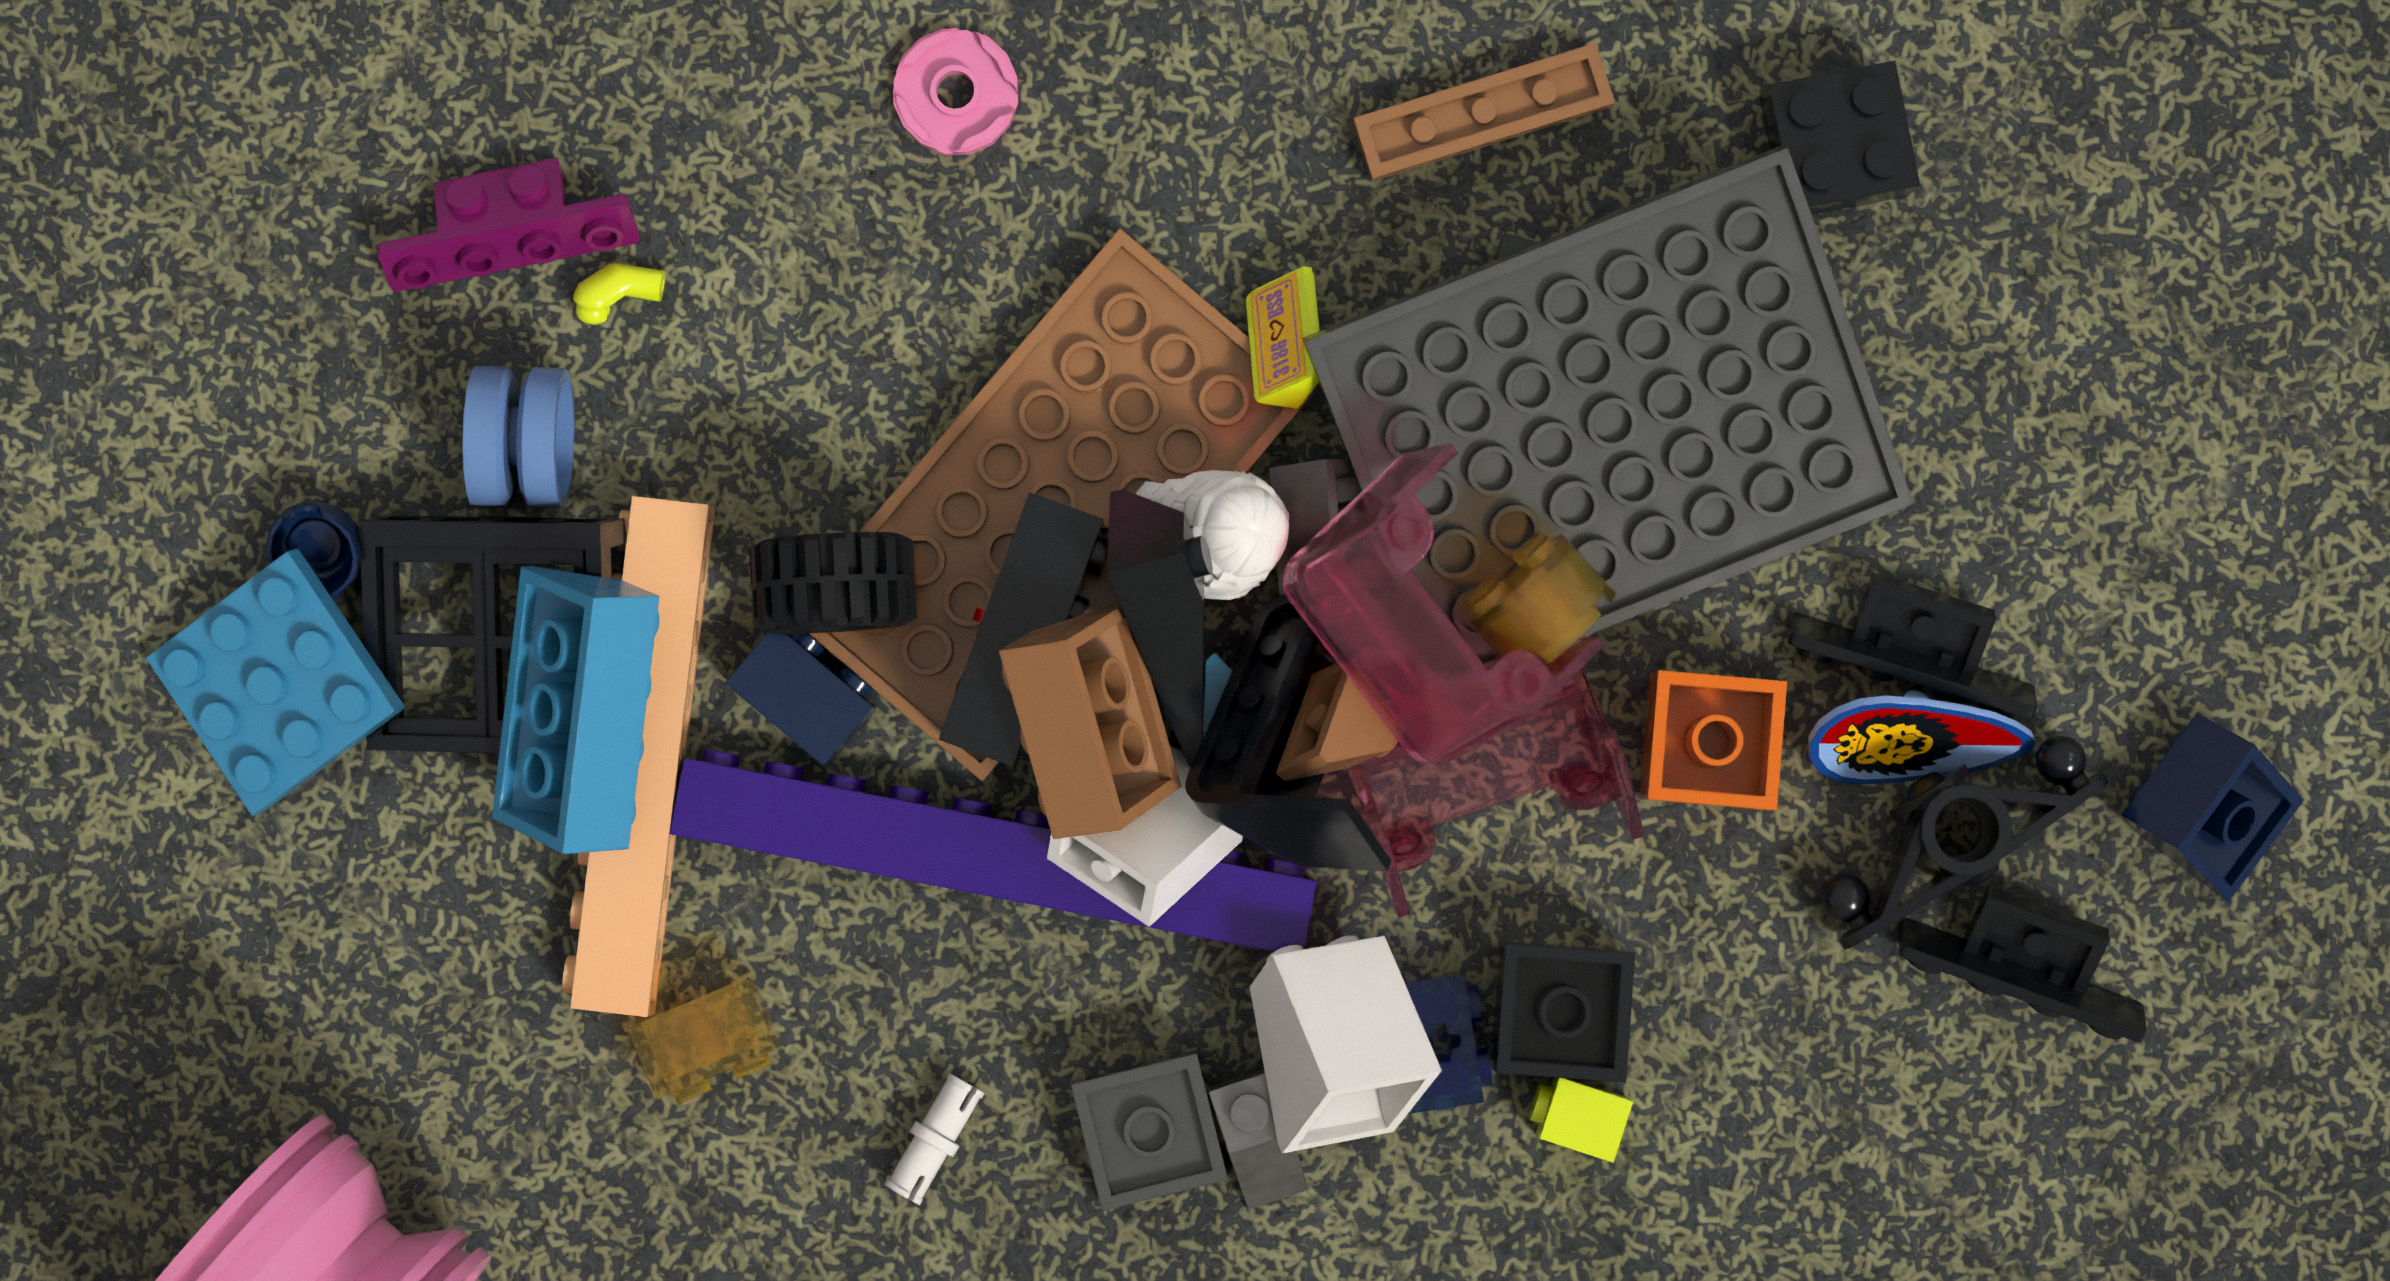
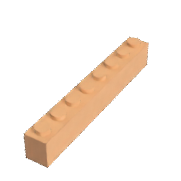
M632 496L630 510H621L619 518H624L625 544L619 545L617 548H625L626 550L623 574L613 573L612 579L623 580L660 596L658 605L659 628L654 638L650 670L652 686L646 703L642 735L644 751L638 768L635 792L636 816L631 825L629 849L578 853V865L587 866L585 890L575 891L570 914V928L580 930L577 955H567L562 981L563 993L572 994L570 1006L572 1009L641 1017L655 1015L676 835L669 833L684 758H686L715 509L707 504Z

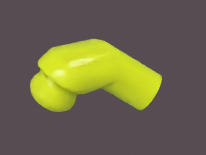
M620 263L607 264L578 284L573 295V300L576 303L575 314L582 322L597 325L607 320L610 306L624 296L661 302L666 272Z

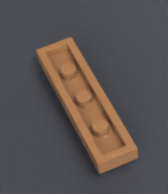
M1593 43L1353 118L1352 123L1370 180L1374 182L1612 108L1615 101L1597 44Z

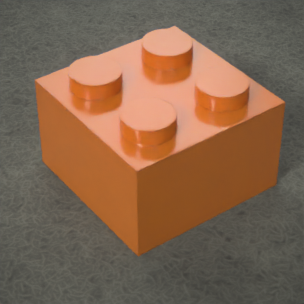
M1663 670L1651 672L1640 800L1766 811L1777 810L1787 681Z

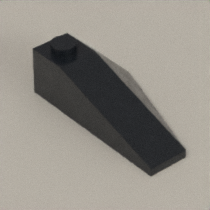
M1123 489L1110 492L1107 574L1187 763L1191 767L1202 743L1204 576L1210 575L1213 572L1210 551L1202 535L1193 536L1184 512Z

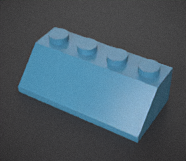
M521 566L492 811L493 819L561 854L629 849L631 825L636 816L635 792L638 768L644 751L642 735L646 703L652 686L650 670L654 638L659 628L658 605L660 596L623 580L534 566Z

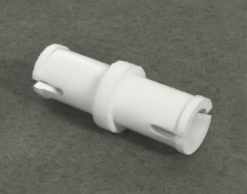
M951 1073L947 1075L945 1084L923 1122L915 1121L909 1132L914 1137L891 1177L884 1184L918 1205H921L924 1194L947 1155L954 1157L960 1146L955 1141L978 1101L985 1094Z

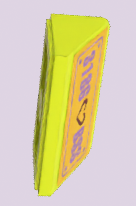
M1302 266L1256 288L1246 297L1253 391L1255 400L1260 404L1298 409L1319 383L1302 340L1303 337L1320 331L1314 272H1312V267Z

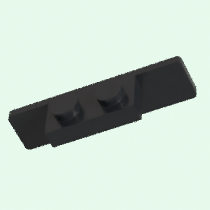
M1872 573L1852 629L1797 612H1791L1787 623L1788 643L1795 646L1796 651L1808 659L1828 663L1834 658L1857 665V669L1870 678L1880 681H1891L1894 677L1918 684V688L1932 697L1943 700H1952L1955 696L1978 702L1982 709L1996 712L2011 719L2016 714L2027 718H2034L2038 707L2035 687L2032 684L1978 668L1996 621L1994 609Z
M1989 885L1964 938L1909 918H1904L1900 926L1899 955L1921 971L1930 974L1944 972L1964 979L1973 988L1987 995L1998 996L2005 994L2027 1002L2035 1011L2048 1017L2058 1018L2063 1015L2088 1024L2093 1031L2106 1038L2121 1039L2124 1037L2135 1042H2141L2147 1031L2144 1005L2141 1002L2089 984L2110 941L2108 928Z

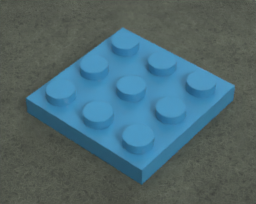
M299 549L285 552L146 657L252 816L260 814L273 806L406 708Z

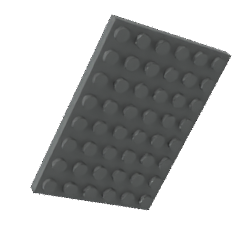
M1783 145L1302 338L1400 595L1432 596L1472 658L1468 670L1429 669L1435 686L1441 695L1914 504L1789 149Z

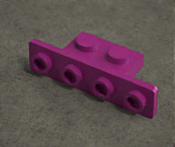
M553 158L434 182L438 231L379 243L377 245V256L391 290L399 292L409 289H421L429 285L473 276H485L493 272L532 264H545L557 259L597 251H609L617 247L636 244L640 241V236L629 199L624 194L567 205L563 170L559 159Z

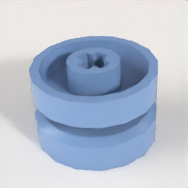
M474 366L466 389L462 443L465 488L470 505L477 507H507L513 499L519 483L522 497L529 507L565 509L572 484L575 434L573 386L570 373L566 368L533 367L526 376L520 392L518 380L509 367Z

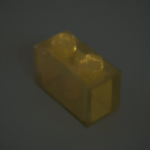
M753 976L741 979L627 1028L656 1099L658 1100L673 1093L677 1105L713 1090L709 1077L730 1068L733 1069L736 1079H739L772 1065L768 1052L782 1046Z

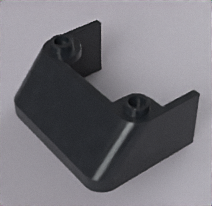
M1285 594L1274 598L1263 606L1252 624L1186 778V792L1200 812L1297 866L1388 872L1392 860L1349 799L1315 797L1325 773L1284 781L1276 774L1312 674L1356 655L1401 693L1412 668L1468 670L1472 658L1432 596Z

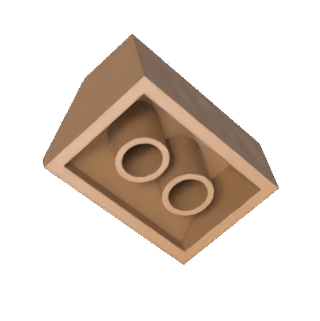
M1120 603L1031 631L999 651L1003 664V681L1012 695L1021 726V743L1025 752L1029 755L1039 789V805L1041 811L1047 817L1053 839L1122 830L1181 787L1151 677Z

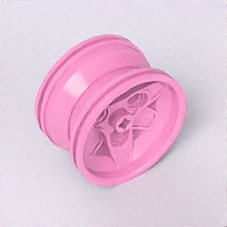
M320 1115L292 1135L243 1182L200 1228L155 1281H476L490 1261L491 1255L482 1247L477 1248L470 1255L465 1252L463 1248L469 1237L459 1228L403 1235L387 1221L389 1213L374 1165L357 1151L358 1142L348 1134L341 1135L333 1140L332 1136L336 1124L326 1115Z

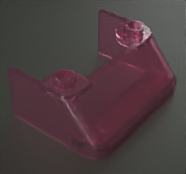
M1451 443L1401 454L1290 559L1283 575L1284 590L1294 608L1407 753L1415 760L1425 764L1450 762L1535 714L1604 647L1598 636L1547 642L1535 654L1526 651L1505 653L1486 668L1411 569L1430 550L1434 538V528L1429 513L1415 494L1458 454Z
M1549 653L1523 661L1442 695L1436 690L1409 699L1400 724L1401 736L1395 747L1383 757H1374L1345 769L1361 817L1392 860L1388 872H1380L1398 918L1410 914L1399 872L1415 869L1433 855L1437 842L1432 826L1552 786L1558 801L1572 809L1591 810L1614 801L1632 840L1645 836L1626 758L1580 662L1575 657L1565 653Z

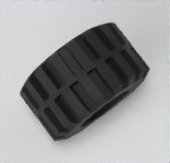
M841 532L795 535L766 539L749 548L753 627L762 631L775 634L873 630L903 626L917 618L912 539L901 534L892 532Z

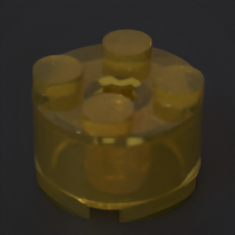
M1538 532L1527 540L1512 556V559L1518 564L1502 580L1497 581L1494 576H1490L1476 587L1465 600V603L1472 609L1467 622L1521 680L1534 674L1526 665L1528 662L1540 655L1549 664L1596 622L1602 615L1600 610L1594 605L1599 597L1612 602L1616 596V591L1564 534L1552 538L1550 535L1545 537L1541 532Z

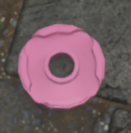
M958 28L940 29L919 38L901 57L894 78L893 104L904 129L921 146L943 155H970L993 145L1010 127L1018 107V78L1007 53L990 37L978 32L958 30ZM962 75L972 82L974 94L967 105L954 109L940 102L937 95L938 87L946 77Z

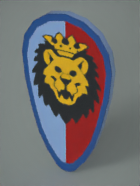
M1910 690L1906 692L1904 697L1887 695L1867 697L1840 705L1819 719L1808 736L1809 759L1818 772L1835 781L1853 784L1915 781L1925 774L1936 771L1945 774L1964 764L1969 772H1975L2004 764L2026 755L2035 746L2032 731L2014 719L1985 709L1928 699L1927 695L1919 690Z

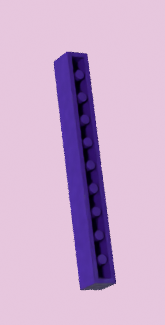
M704 748L701 761L684 758L669 833L671 835L1148 927L1047 859L1051 830L1047 817L1044 814L1017 809L1015 822L990 817L992 804L954 797L952 809L927 805L929 792L891 785L889 797L864 793L866 784L864 779L828 773L826 785L802 781V767L766 761L764 772L761 773L739 768L740 755ZM1231 851L1158 918L1150 928L1273 952L1290 945H1300L1304 949L1317 881L1304 878L1306 867L1268 858L1266 870L1241 866L1243 853Z

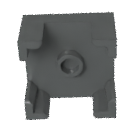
M1197 1049L1168 1056L1162 1061L1106 1075L1100 1073L1072 1081V1092L1102 1211L1228 1180Z

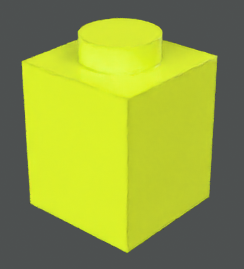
M1553 1077L1551 1086L1540 1083L1531 1106L1529 1120L1538 1123L1535 1132L1538 1138L1614 1163L1633 1101L1627 1097L1570 1078Z

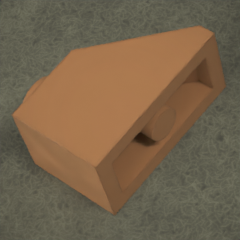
M1356 655L1312 674L1276 774L1284 781L1348 769L1374 757L1380 758L1385 756L1395 747L1400 739V724L1409 700Z

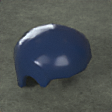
M313 502L290 506L276 518L269 528L265 548L269 565L285 552L299 549L332 599L338 597L360 573V528L347 512L334 505Z

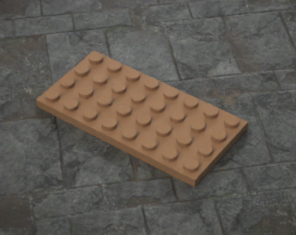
M1120 228L861 529L860 532L898 533L912 539L917 618L903 626L893 628L809 634L984 782L1000 762L938 739L981 623L972 620L976 607L983 610L987 609L1029 492L1104 519L1105 528L1103 535L1108 536L1110 492L1123 489L1135 494L1146 481L1164 484L1168 479H1181L1189 474L1201 471L1220 470L1234 472L1237 470L1238 472L1245 471L1248 473L1312 398L1314 392L1310 393L1298 409L1257 402L1253 391L1249 337ZM1107 559L1100 577L1091 574L1087 575L1080 596L1089 599L1090 607L1096 609L1120 603L1107 574Z

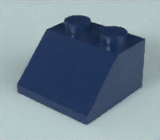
M2196 713L2185 730L2173 739L2167 754L2147 781L2135 790L2130 804L2121 816L2145 841L2229 902L2303 803L2304 799L2253 743Z

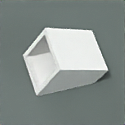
M1349 935L1338 938L1326 946L1303 949L1300 945H1290L1273 952L1267 958V963L1251 984L1250 992L1276 1138L1281 1153L1394 1132L1442 1070L1385 936L1359 940L1357 936Z

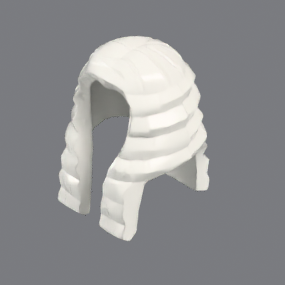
M1220 470L1194 472L1185 478L1168 479L1164 484L1146 481L1135 493L1184 512L1193 536L1202 535L1205 538L1212 559L1213 572L1210 575L1204 576V598L1231 600L1246 596L1253 587L1260 586L1259 582L1266 580L1269 572L1279 561L1286 548L1289 534V513L1282 500L1275 493V490L1266 481L1252 473L1238 472L1237 470L1234 472Z

